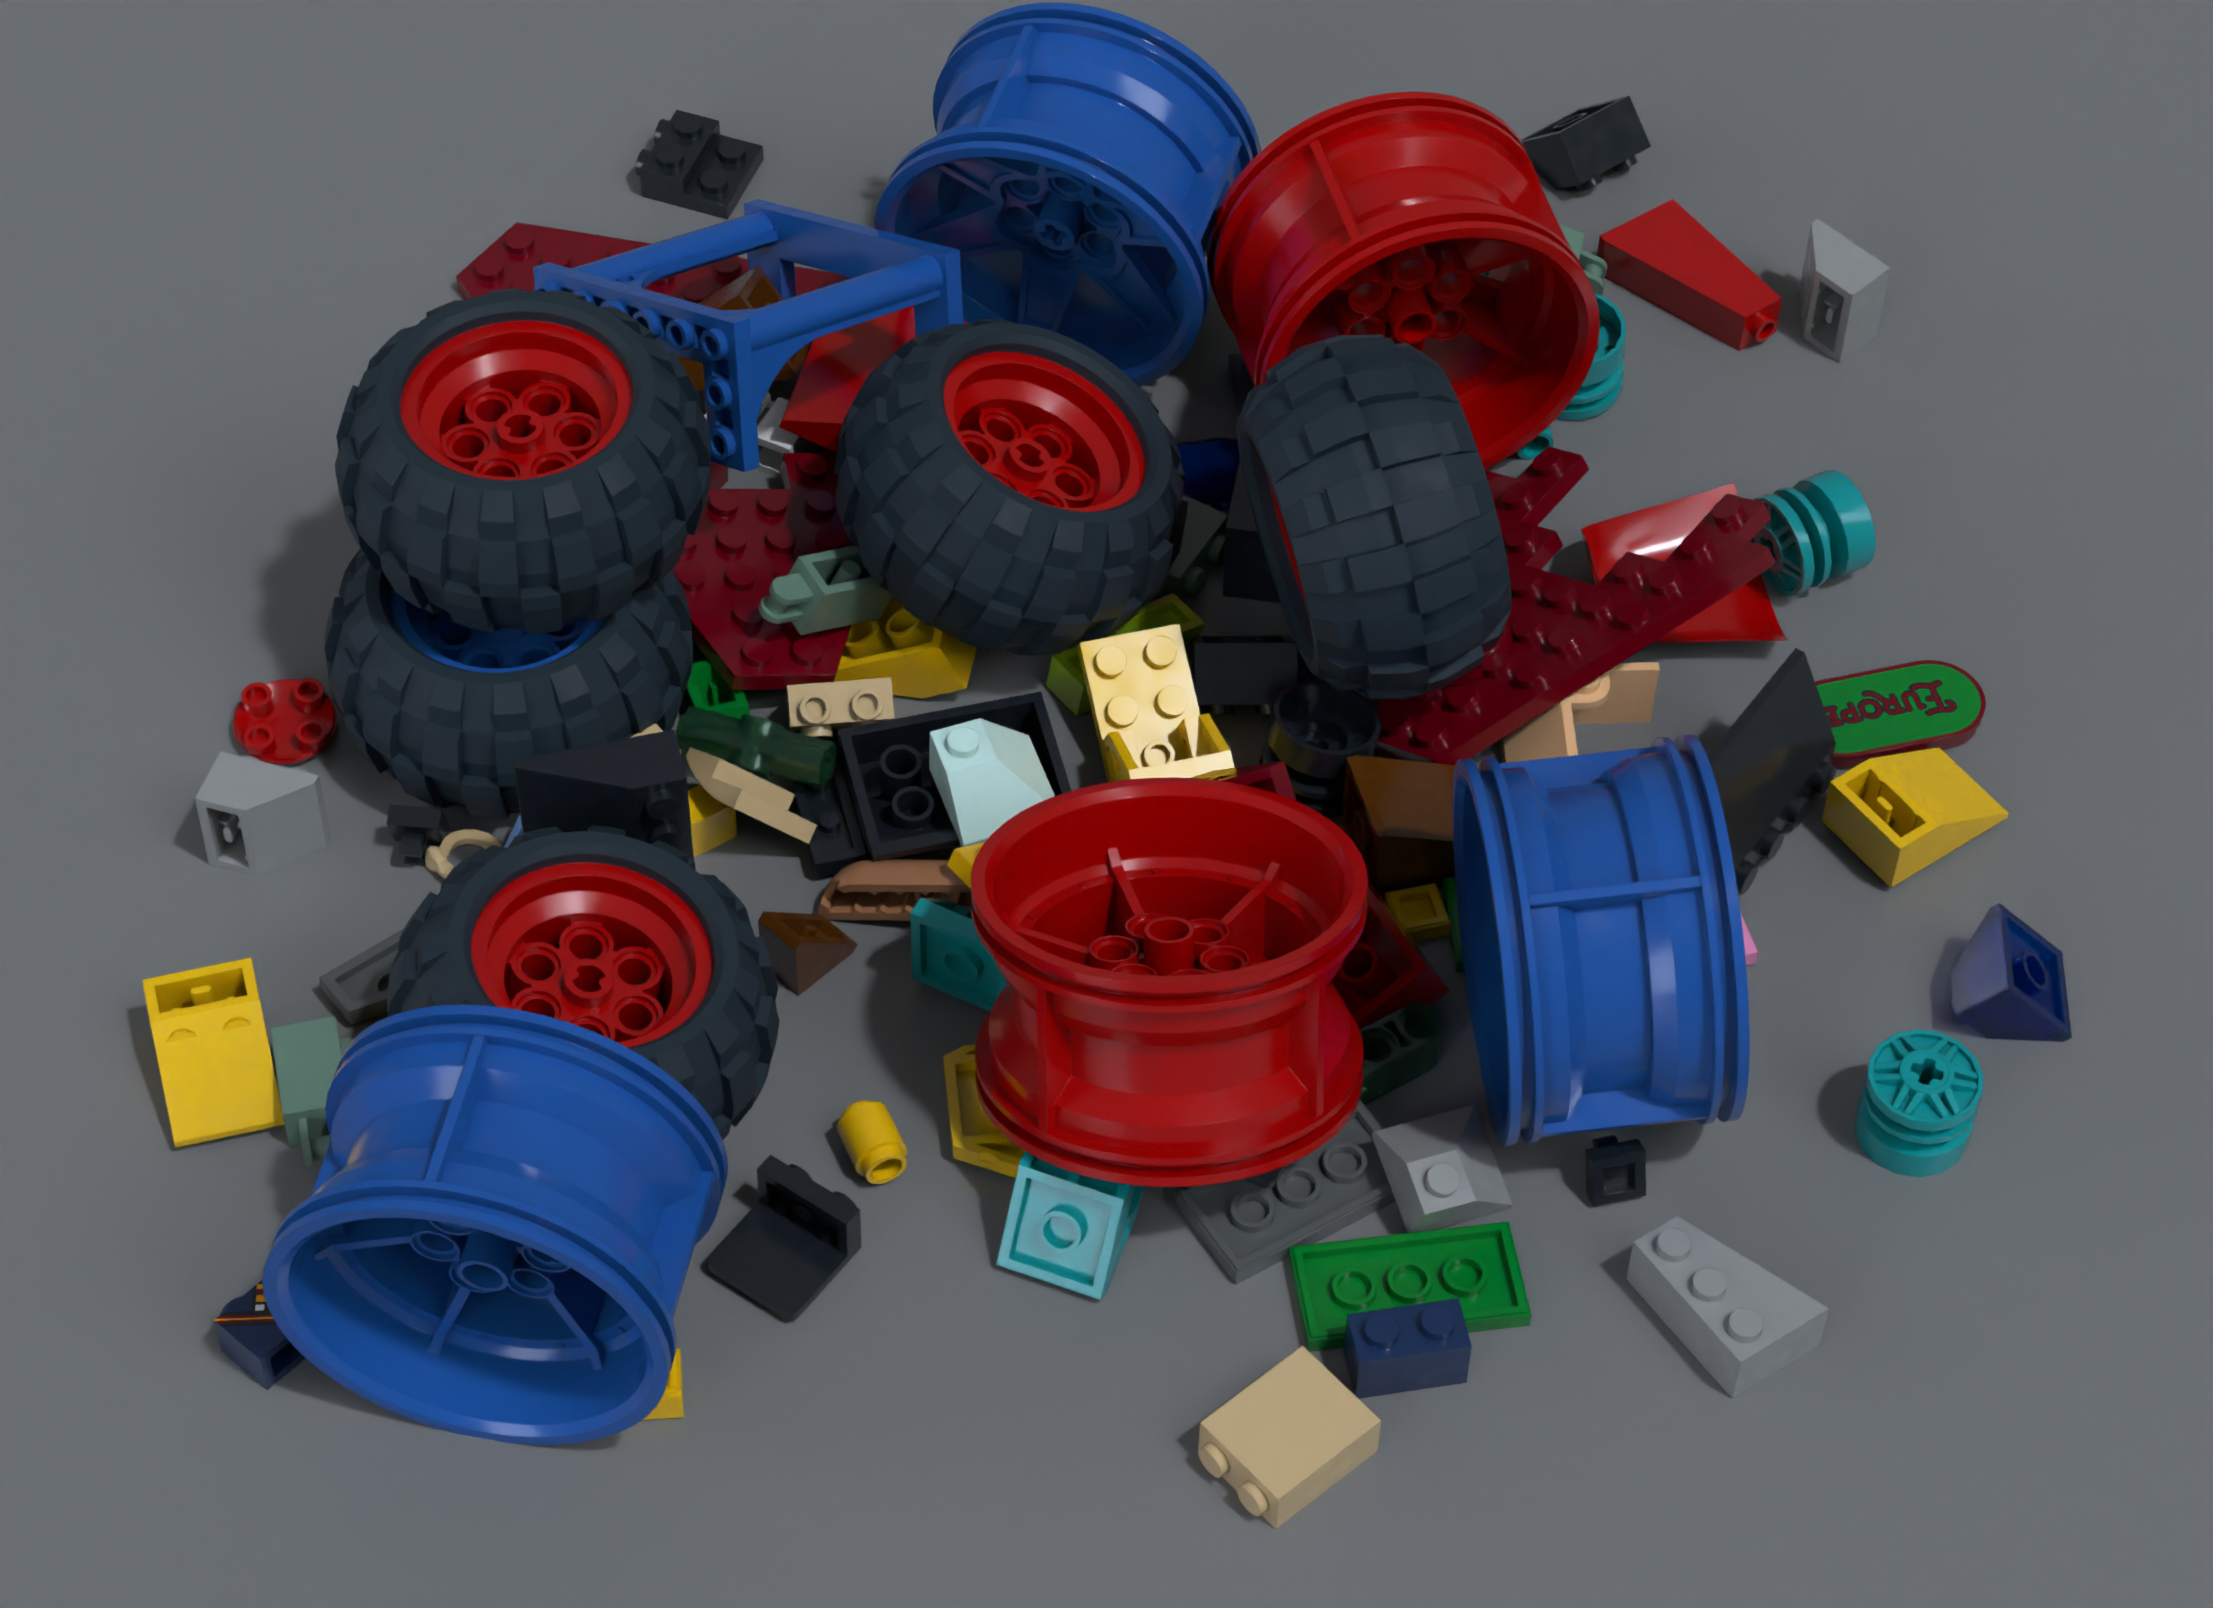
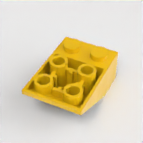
M1938 747L1869 758L1833 779L1829 784L1822 822L1892 888L2007 819L2009 813Z
M251 957L143 979L149 1020L175 1148L285 1125Z

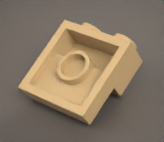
M891 677L787 685L786 703L790 733L801 732L802 740L827 739L833 737L832 729H844L895 719Z

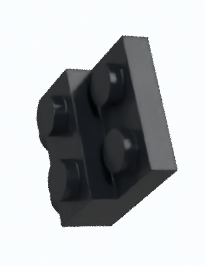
M676 110L670 121L666 119L659 121L655 130V145L652 150L642 149L636 162V175L640 176L642 197L728 220L764 160L763 146L720 135L718 120Z

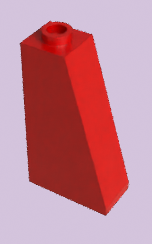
M1671 199L1599 236L1597 256L1604 259L1608 265L1605 278L1736 350L1741 351L1756 342H1763L1776 332L1782 298L1675 200Z

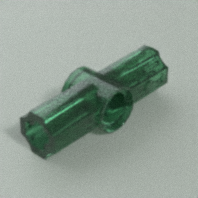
M689 706L687 711L681 715L676 729L677 742L681 752L688 753L691 747L721 758L763 779H771L772 775L795 782L798 781L824 788L828 780L832 779L837 763V745L833 742L787 731L784 726L757 716L744 714L739 719L719 712Z

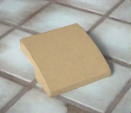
M691 747L689 748L686 759L690 769L701 786L712 797L807 844L810 843L817 825L788 811L795 794L721 758Z

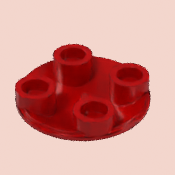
M303 678L301 680L282 679L268 683L255 682L249 684L241 693L242 701L239 703L233 719L235 737L244 751L260 761L271 764H293L315 756L329 744L337 727L335 705L325 693L323 684L314 678Z

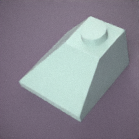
M981 718L930 732L929 769L962 847L986 842L991 834L1006 821L1025 809L1055 796L1029 735Z

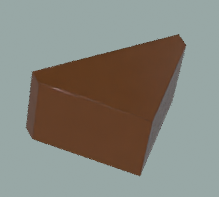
M763 911L758 920L759 936H763L776 979L797 996L850 956L858 945L819 914Z

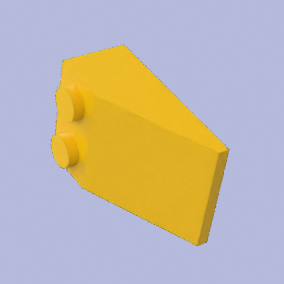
M892 597L879 619L852 624L834 682L891 677L893 695L923 699L941 694H949L967 689L977 647L961 642L955 637L927 625L905 610L904 606Z

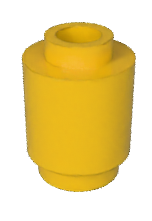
M862 1100L847 1107L839 1119L836 1129L857 1173L866 1177L867 1181L871 1184H883L897 1178L907 1167V1160L905 1158L907 1147L886 1105L877 1101Z

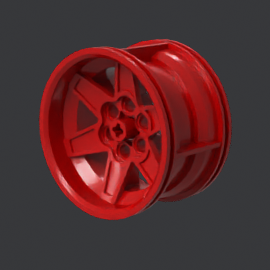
M1394 92L1349 101L1310 117L1270 143L1244 168L1225 194L1210 229L1207 244L1209 281L1220 311L1229 328L1234 333L1255 387L1266 383V372L1272 366L1302 346L1338 335L1383 334L1384 338H1390L1394 344L1407 343L1436 361L1443 369L1464 411L1484 469L1514 454L1543 432L1564 411L1576 395L1594 360L1598 345L1600 320L1599 308L1592 286L1579 259L1568 244L1523 143L1502 119L1473 102L1455 96L1432 92ZM1492 270L1488 276L1481 275V273Z
M1198 778L1129 779L1079 788L1039 802L1006 821L982 845L974 860L971 871V915L974 928L980 941L993 956L997 967L1008 982L983 1020L975 1043L977 1093L986 1115L994 1126L1024 1151L1061 1169L1108 1182L1154 1187H1188L1236 1181L1286 1166L1324 1145L1340 1131L1352 1116L1358 1105L1363 1085L1364 1049L1362 1036L1358 1024L1346 1008L1338 991L1331 984L1345 957L1361 937L1366 924L1368 907L1367 867L1355 843L1340 827L1327 817L1295 800L1251 786Z

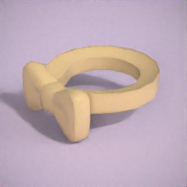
M477 829L458 830L446 836L440 847H428L425 854L426 868L431 872H438L441 877L446 878L454 868L448 860L452 850L464 844H474L487 849L492 845L500 847L502 845L497 838L487 832Z

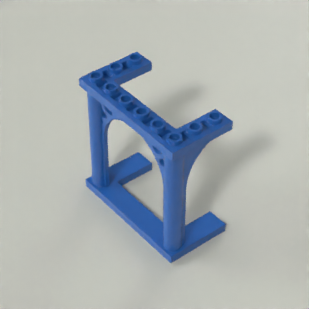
M760 199L744 203V216L578 267L567 268L549 262L533 267L534 291L548 292L558 290L585 296L586 301L592 302L598 307H615L649 329L667 353L673 352L676 356L703 363L704 397L706 400L711 448L710 462L742 472L760 467L757 419L762 403L779 371L806 344L826 334L913 305L915 336L933 329L938 330L950 324H964L960 250ZM747 253L748 271L760 265L784 300L756 309L718 310L646 290L645 288L652 282ZM794 263L851 277V279L796 296Z

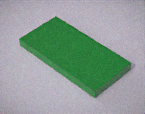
M1509 1221L1289 1247L1288 1258L1306 1346L1309 1352L1344 1348L1347 1314L1459 1298L1468 1333L1530 1326L1531 1310Z

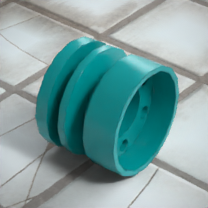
M1595 294L1599 308L1600 330L1594 360L1578 392L1564 411L1557 417L1562 420H1584L1600 415L1616 403L1622 391L1626 321L1615 304L1598 294Z
M1825 470L1798 481L1793 488H1780L1775 490L1773 494H1765L1754 499V501L1765 504L1771 519L1750 542L1769 547L1775 563L1762 574L1772 587L1783 595H1798L1805 592L1809 587L1822 585L1828 578H1840L1865 568L1873 560L1876 540L1869 509L1860 491L1847 476L1839 471Z
M1915 1029L1899 1032L1879 1043L1869 1059L1867 1074L1864 1079V1089L1861 1092L1856 1112L1855 1133L1862 1150L1877 1165L1898 1175L1921 1178L1941 1174L1957 1164L1968 1147L1974 1118L1977 1115L1978 1105L1983 1094L1984 1074L1977 1058L1960 1041L1935 1031Z

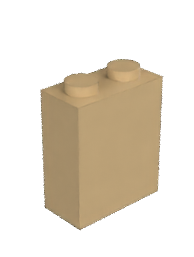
M1301 1346L1200 1422L1198 1455L1203 1466L1210 1474L1216 1478L1222 1476L1237 1491L1241 1503L1252 1515L1257 1517L1262 1515L1277 1529L1378 1451L1381 1420L1304 1346Z

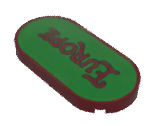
M1936 660L1915 661L1815 682L1836 742L1832 765L1837 769L1854 768L1869 758L1938 747L1944 750L1962 745L1975 734L1976 729L1981 724L1986 707L1984 692L1979 683L1969 673L1950 663Z

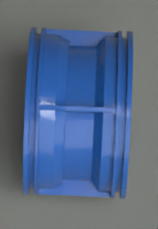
M1070 3L1020 5L985 17L967 30L952 48L936 82L933 95V117L937 136L914 148L897 165L877 205L874 228L960 250L963 321L974 324L977 319H997L1044 328L1067 336L1099 353L1123 371L1138 387L1151 383L1168 374L1183 361L1193 347L1204 322L1210 299L1209 274L1205 262L1210 229L1225 194L1238 175L1261 152L1258 134L1253 121L1234 90L1214 68L1181 42L1144 22L1102 8Z
M1693 734L1679 735L1675 738L1674 742L1669 737H1658L1653 741L1651 747L1501 764H1499L1494 756H1485L1481 759L1479 768H1477L1476 763L1471 758L1459 759L1454 768L1452 785V840L1459 934L1467 1000L1479 1055L1490 1122L1498 1143L1502 1147L1516 1145L1519 1134L1526 1144L1538 1143L1540 1137L1690 1120H1696L1699 1124L1713 1123L1716 1117L1722 1122L1738 1120L1744 1110L1747 1096L1750 1055L1749 1002L1744 938L1736 876L1724 812L1710 762L1699 739Z
M439 1005L398 1013L380 1020L363 1030L350 1042L343 1052L327 1094L325 1111L331 1141L310 1198L301 1202L290 1211L282 1221L264 1266L262 1279L264 1297L277 1326L289 1342L306 1359L340 1385L370 1402L403 1417L456 1434L515 1444L559 1445L604 1438L630 1428L647 1417L661 1400L673 1365L677 1339L673 1318L694 1247L707 1234L716 1219L728 1177V1159L725 1145L709 1114L697 1099L677 1080L642 1055L594 1031L537 1013L486 1005Z

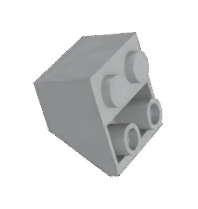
M1818 218L1811 223L1799 287L1803 339L1836 362L1841 363L1877 336L1890 267Z
M222 751L219 752L195 797L209 865L258 877L328 849L331 838L319 775L309 773L301 768H287L263 762L252 756H238Z

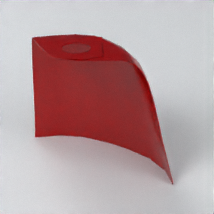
M1731 483L1706 492L1617 516L1580 529L1594 585H1597L1627 551L1665 561L1726 493L1738 496L1735 484ZM1760 574L1654 642L1784 641L1788 639L1777 621Z

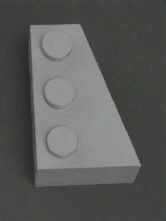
M1679 1216L1674 1217L1633 1242L1627 1281L1732 1399L1820 1346L1829 1312L1828 1307Z

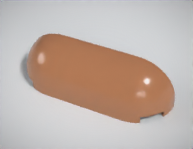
M872 859L862 860L846 866L833 876L821 897L818 914L827 920L910 921V912L920 898L947 899L971 909V889L947 866L949 860H881L873 862Z

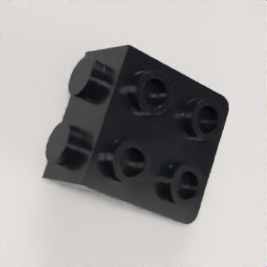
M770 1154L757 1169L759 1202L709 1255L708 1268L711 1273L784 1319L794 1320L808 1308L862 1247L860 1209L845 1194L838 1191L831 1192L813 1181L810 1175L801 1167L795 1164L787 1165Z

